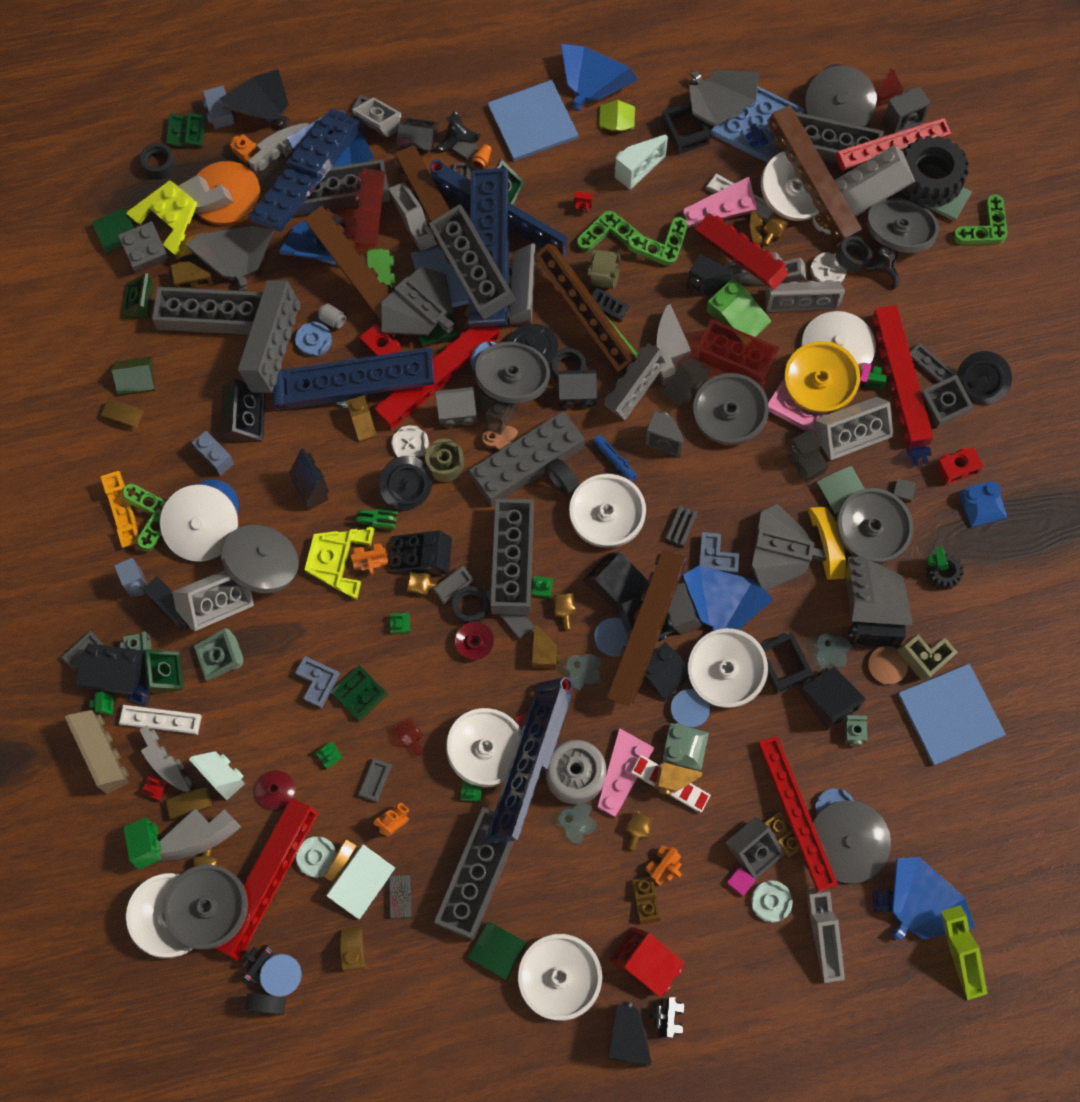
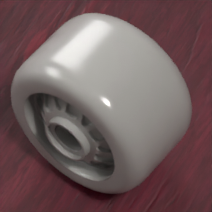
M569 740L558 745L553 751L551 763L548 770H546V781L550 791L559 800L569 804H583L594 799L602 790L606 778V763L601 752L594 745L582 740ZM573 766H579L582 771L579 774H573L570 769Z

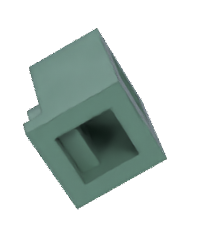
M147 632L123 636L124 642H120V648L142 651L151 649V640Z
M846 716L844 719L845 743H850L851 746H862V744H865L867 741V716ZM854 728H859L860 733H856Z

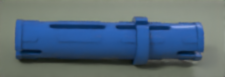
M598 435L592 443L613 464L616 472H619L631 482L637 478V473L630 468L628 461L623 459L602 435Z

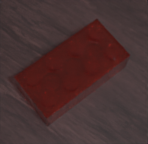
M363 168V171L359 172L358 184H361V189L356 193V202L359 203V206L354 211V221H357L356 228L353 227L352 239H355V243L377 246L385 171Z
M711 319L696 349L695 359L727 373L747 376L763 387L777 358L779 347Z

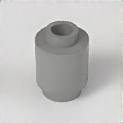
M330 304L322 305L318 311L319 320L333 328L340 329L346 321L344 313Z

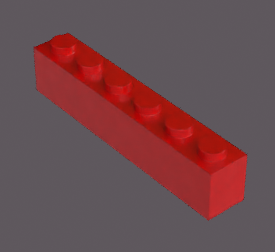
M708 213L694 228L700 238L772 290H775L787 277L786 264L782 260H775L768 250H761V247L755 241L750 242L745 234L742 232L737 233L731 224L726 225L718 215L713 216Z

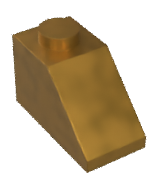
M189 261L171 265L176 288L197 289L214 285L210 273Z
M365 396L347 400L346 402L359 442L377 437Z
M534 625L532 668L556 670V664H560L561 652H557V645L539 626Z
M663 762L659 765L654 788L659 789L661 794L671 795V793L679 791L700 778L702 772Z
M362 927L341 930L342 970L345 972L366 969Z

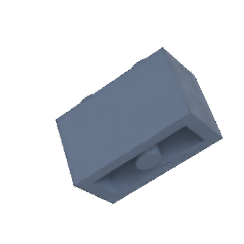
M224 86L203 91L205 98L202 101L205 109H209L206 115L209 123H213L214 129L235 124L231 110L223 108L219 103V98L226 95Z
M207 431L192 442L196 452L220 476L234 465L231 455Z
M133 558L114 565L123 587L131 597H139L145 594L143 588L147 585L141 568Z

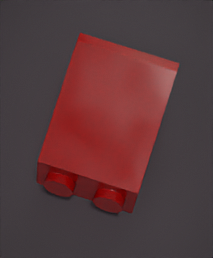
M635 927L630 930L609 959L615 966L660 998L668 992L671 982L680 975L685 964L650 933Z

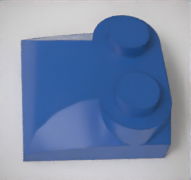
M988 481L959 491L958 496L970 528L1007 519L1000 496L1001 488L996 482Z

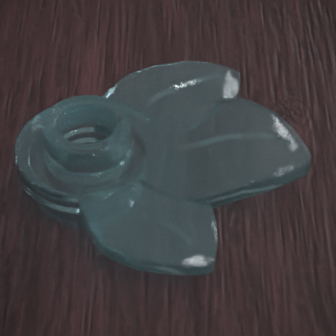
M820 635L817 639V648L819 649L816 655L817 662L823 669L830 663L844 668L847 663L845 652L852 648L850 642L842 636ZM825 640L829 641L828 647L825 646Z
M586 654L582 657L574 655L568 658L566 668L570 673L572 686L577 690H581L584 683L591 685L599 684L600 675L596 668L602 661L592 654ZM575 661L579 663V668L574 667Z
M577 804L573 809H565L559 815V823L566 829V836L576 844H582L583 834H590L598 829L596 822L589 816L592 806L588 804ZM571 816L573 821L568 823L565 821V818Z

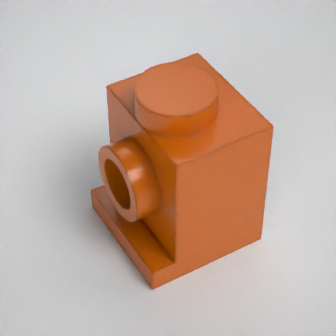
M244 134L240 137L235 136L231 141L232 152L246 165L259 152L257 144L253 143Z

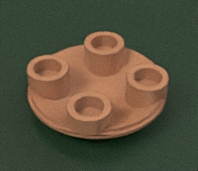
M883 646L876 649L868 660L871 675L882 685L895 684L901 681L908 670V664L896 651L897 648L891 646Z

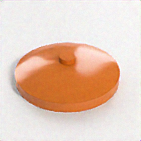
M232 161L217 162L205 167L197 174L207 181L210 190L219 185L227 188L234 201L214 211L196 213L200 219L208 224L221 227L239 224L249 218L250 213L260 202L261 189L258 179L243 164Z

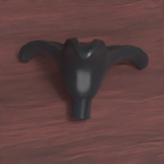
M453 111L447 119L449 122L448 132L443 142L436 148L440 151H446L452 148L458 141L476 142L481 134L465 127L458 113Z
M881 248L878 253L882 256L876 259L874 263L867 264V270L887 273L893 280L892 289H896L899 285V275L894 268L898 258L897 252L890 248Z

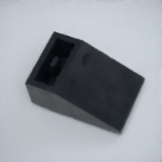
M302 448L289 471V475L308 510H311L329 500L327 496L329 490L321 470L317 468L311 453L307 454L304 448Z
M441 530L392 536L388 572L409 574V572L418 574L428 573L432 576L449 574L452 537Z

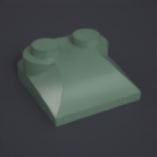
M224 628L194 645L206 681L212 680L230 670H237L243 664V656L237 639L229 629Z
M670 723L662 763L665 762L701 772L709 732L686 727L681 723Z

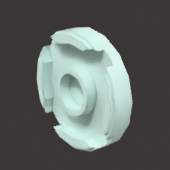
M310 837L303 841L296 854L297 865L309 877H323L335 858L336 849L331 841L324 837Z
M772 880L763 882L756 887L752 893L751 904L756 916L763 921L773 923L787 917L792 909L793 900L790 891L785 885Z

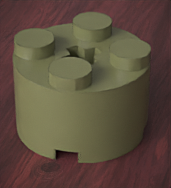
M593 250L591 255L593 264L588 268L590 286L615 289L614 287L617 285L619 276L617 263H620V254L618 252Z
M438 439L427 448L425 461L433 480L450 482L461 476L464 469V459L459 445L450 439Z

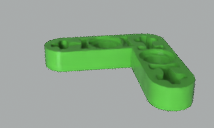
M996 194L989 196L986 202L988 226H961L954 233V241L959 245L1002 244L1007 237L1003 198ZM992 201H994L995 204H998L996 210H994L995 206L994 203H992ZM998 216L1001 222H994L992 217ZM997 228H999L998 233L1001 237H998V235H996ZM982 232L985 235V238H978L976 236V233Z
M606 211L579 236L577 247L581 252H590L609 233L627 246L630 234H642L615 212ZM606 218H607V219H611V218H612L613 221H612V222H611V221L606 222ZM622 227L626 228L627 233L620 234L618 232V229ZM598 228L602 230V234L595 235L592 231ZM589 240V245H582V242L586 243Z
M676 217L669 226L664 244L639 234H633L627 241V248L638 255L660 264L671 266L678 257L687 230V222L681 217ZM677 224H680V230L676 233ZM669 238H675L678 244L672 245ZM634 240L637 241V246L634 245ZM649 246H653L656 249L655 254L648 251ZM669 250H672L670 254L671 259L669 260L667 259V253Z
M126 485L123 489V499L151 515L137 540L138 548L141 551L149 552L154 548L162 535L161 529L153 531L150 525L153 523L160 524L161 513L166 501L137 485ZM135 491V495L128 496V492ZM151 499L154 505L147 507L143 504V501ZM157 504H160L159 508H157V511H154L156 509ZM150 534L151 538L149 544L143 545V541H145L148 538V535Z

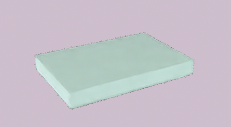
M361 844L326 896L360 920L395 867Z

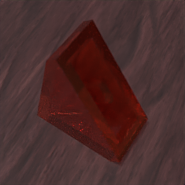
M890 69L877 96V107L888 104L892 97L900 96L903 93L904 89L893 69Z

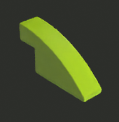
M961 905L941 911L950 952L967 1000L986 995L987 989L980 949L969 931L967 915Z

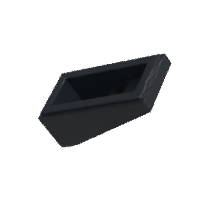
M596 288L592 297L595 301L598 298L601 299L599 303H596L604 314L622 322L629 309V305ZM611 305H615L613 310H610ZM618 307L621 308L619 314L616 313Z

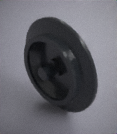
M540 324L521 326L512 332L507 339V342H518L533 347L545 357L548 364L554 360L558 352L556 335L551 329Z
M979 351L969 355L963 360L957 371V376L970 401L980 405L993 404L1001 400L1008 393L1012 384V371L1008 362L999 354L991 351Z
M400 456L391 460L384 467L379 478V490L382 498L387 504L399 510H410L418 507L427 499L432 488V475L427 465L422 460L413 456Z

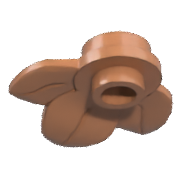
M495 420L489 425L488 431L483 434L482 441L486 447L497 448L500 451L511 444L510 441L517 436L518 431L511 426H504L503 420Z

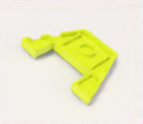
M168 181L126 214L137 223L142 224L152 210L173 228L172 233L163 245L173 254L178 255L180 251L178 248L181 241L185 238L184 232L187 224L190 225L197 202L175 183Z
M368 527L363 530L351 529L346 532L335 531L314 534L305 571L353 599H358L361 581L342 577L351 543L371 546L374 528Z

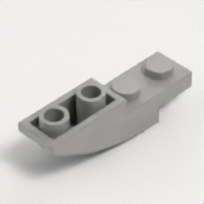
M303 123L290 126L260 142L257 145L259 152L249 160L251 170L257 174L264 170L272 160L277 159L281 153L285 156L293 153L294 151L287 138L309 124Z
M147 726L139 729L148 745L141 752L152 768L164 780L181 792L187 793L192 791L191 787H193V784L188 776L184 777L182 773L184 767L179 759L176 760L173 756L168 757L163 746L160 747L157 743L159 737L154 729L150 730Z

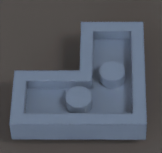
M702 532L699 565L730 574H737L739 553L720 552L721 534Z
M304 656L296 671V675L312 682L303 699L317 707L323 708L340 676V672Z

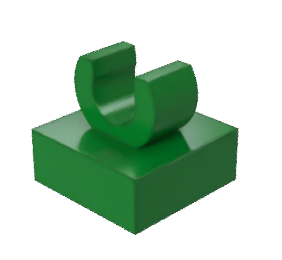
M874 366L872 373L869 372L867 382H864V387L883 389L886 375H881L882 368Z
M935 547L936 555L927 556L929 566L939 565L941 571L949 569L943 547Z
M534 576L532 597L551 599L553 578Z
M390 614V633L410 634V614Z
M104 692L96 693L95 700L89 701V709L95 708L96 713L105 716L113 715L114 696Z
M332 741L315 752L327 770L343 759V756Z
M462 780L460 800L465 802H481L482 787Z

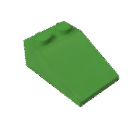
M734 278L718 291L707 304L706 312L746 346L771 323L770 318L747 289Z

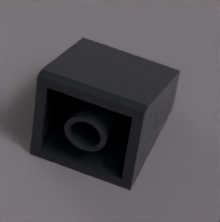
M622 552L608 553L583 579L589 587L616 610L615 604L647 590L650 585L643 574Z
M835 666L830 669L827 667L822 669L818 673L817 678L814 680L809 678L801 684L803 687L800 690V694L827 731L843 721L847 715H852L859 710L866 701L865 697Z
M622 1001L621 1005L617 1004L607 1059L649 1067L651 1066L652 1059L639 1008H634V1003Z

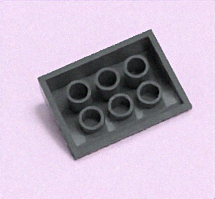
M860 556L848 557L845 579L851 620L855 622L912 625L904 577L869 559H864Z

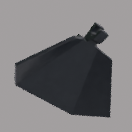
M279 69L254 76L219 98V103L223 108L261 119L269 125L274 123L281 130L288 128L286 123L290 119L287 116H281L288 107V100Z

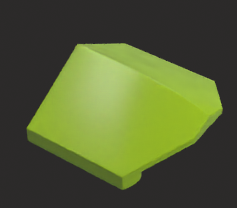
M620 100L600 105V128H606L611 131L634 129L635 106Z

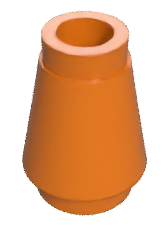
M483 144L471 158V165L475 170H483L487 167L492 150L489 145Z

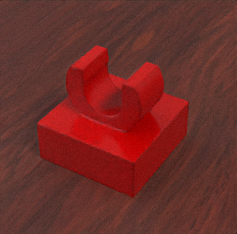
M575 191L574 207L576 212L579 211V207L585 208V213L589 212V208L592 209L593 193Z
M149 775L141 793L161 801L169 783Z

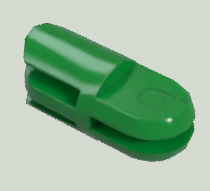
M379 509L374 511L358 510L356 513L358 517L355 518V521L361 525L373 526V528L395 530L396 526L394 524L397 522L395 517H397L398 512Z

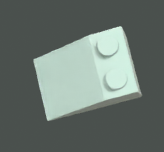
M659 136L620 151L615 158V178L631 190L666 157L668 136Z
M214 751L192 756L189 759L226 800L245 784L241 780L244 776L237 768L232 770L228 764L231 762L224 754L219 756Z

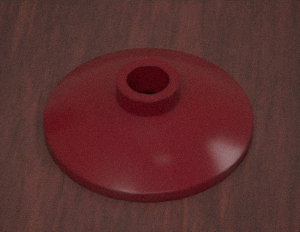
M469 622L457 631L455 645L463 657L470 660H478L486 657L491 652L494 645V636L490 628L485 624ZM473 640L479 642L476 646L471 644Z
M274 770L267 772L260 777L256 784V799L261 806L268 810H281L285 808L291 798H294V781L283 771ZM272 786L278 787L276 792H271Z

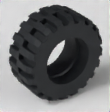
M925 136V139L922 137L918 138L904 149L903 154L915 182L905 187L902 193L906 197L909 196V200L912 202L916 201L919 203L918 205L924 206L925 204L928 207H934L935 204L943 206L946 201L950 203L954 200V197H958L963 189L969 173L968 158L965 157L966 154L963 149L960 150V146L956 143L953 144L948 138L945 140L941 138L942 136H936L935 138ZM923 164L937 165L945 171L947 177L941 179L928 178L919 171L918 166Z

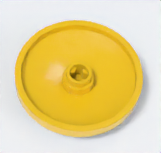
M827 341L811 342L800 347L790 357L785 369V387L790 398L804 410L817 414L833 413L847 406L856 395L860 384V370L855 358L844 347Z

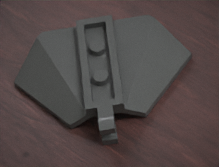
M715 69L705 81L698 71L692 72L691 77L693 78L690 80L692 85H689L692 114L712 126H717L726 120L730 121L739 116L745 108L756 102L759 72Z
M247 226L198 234L186 244V247L222 277L230 278V281L236 280L239 291H246L247 281L245 278L258 271L274 230Z
M420 267L410 277H406L398 284L394 291L382 301V333L428 336L439 323L442 329L449 334L453 330L452 326L454 323L445 317L453 313L446 274Z
M779 504L760 513L751 567L758 584L765 591L805 574L812 558L821 562L823 559H826L825 551L814 548L812 536Z

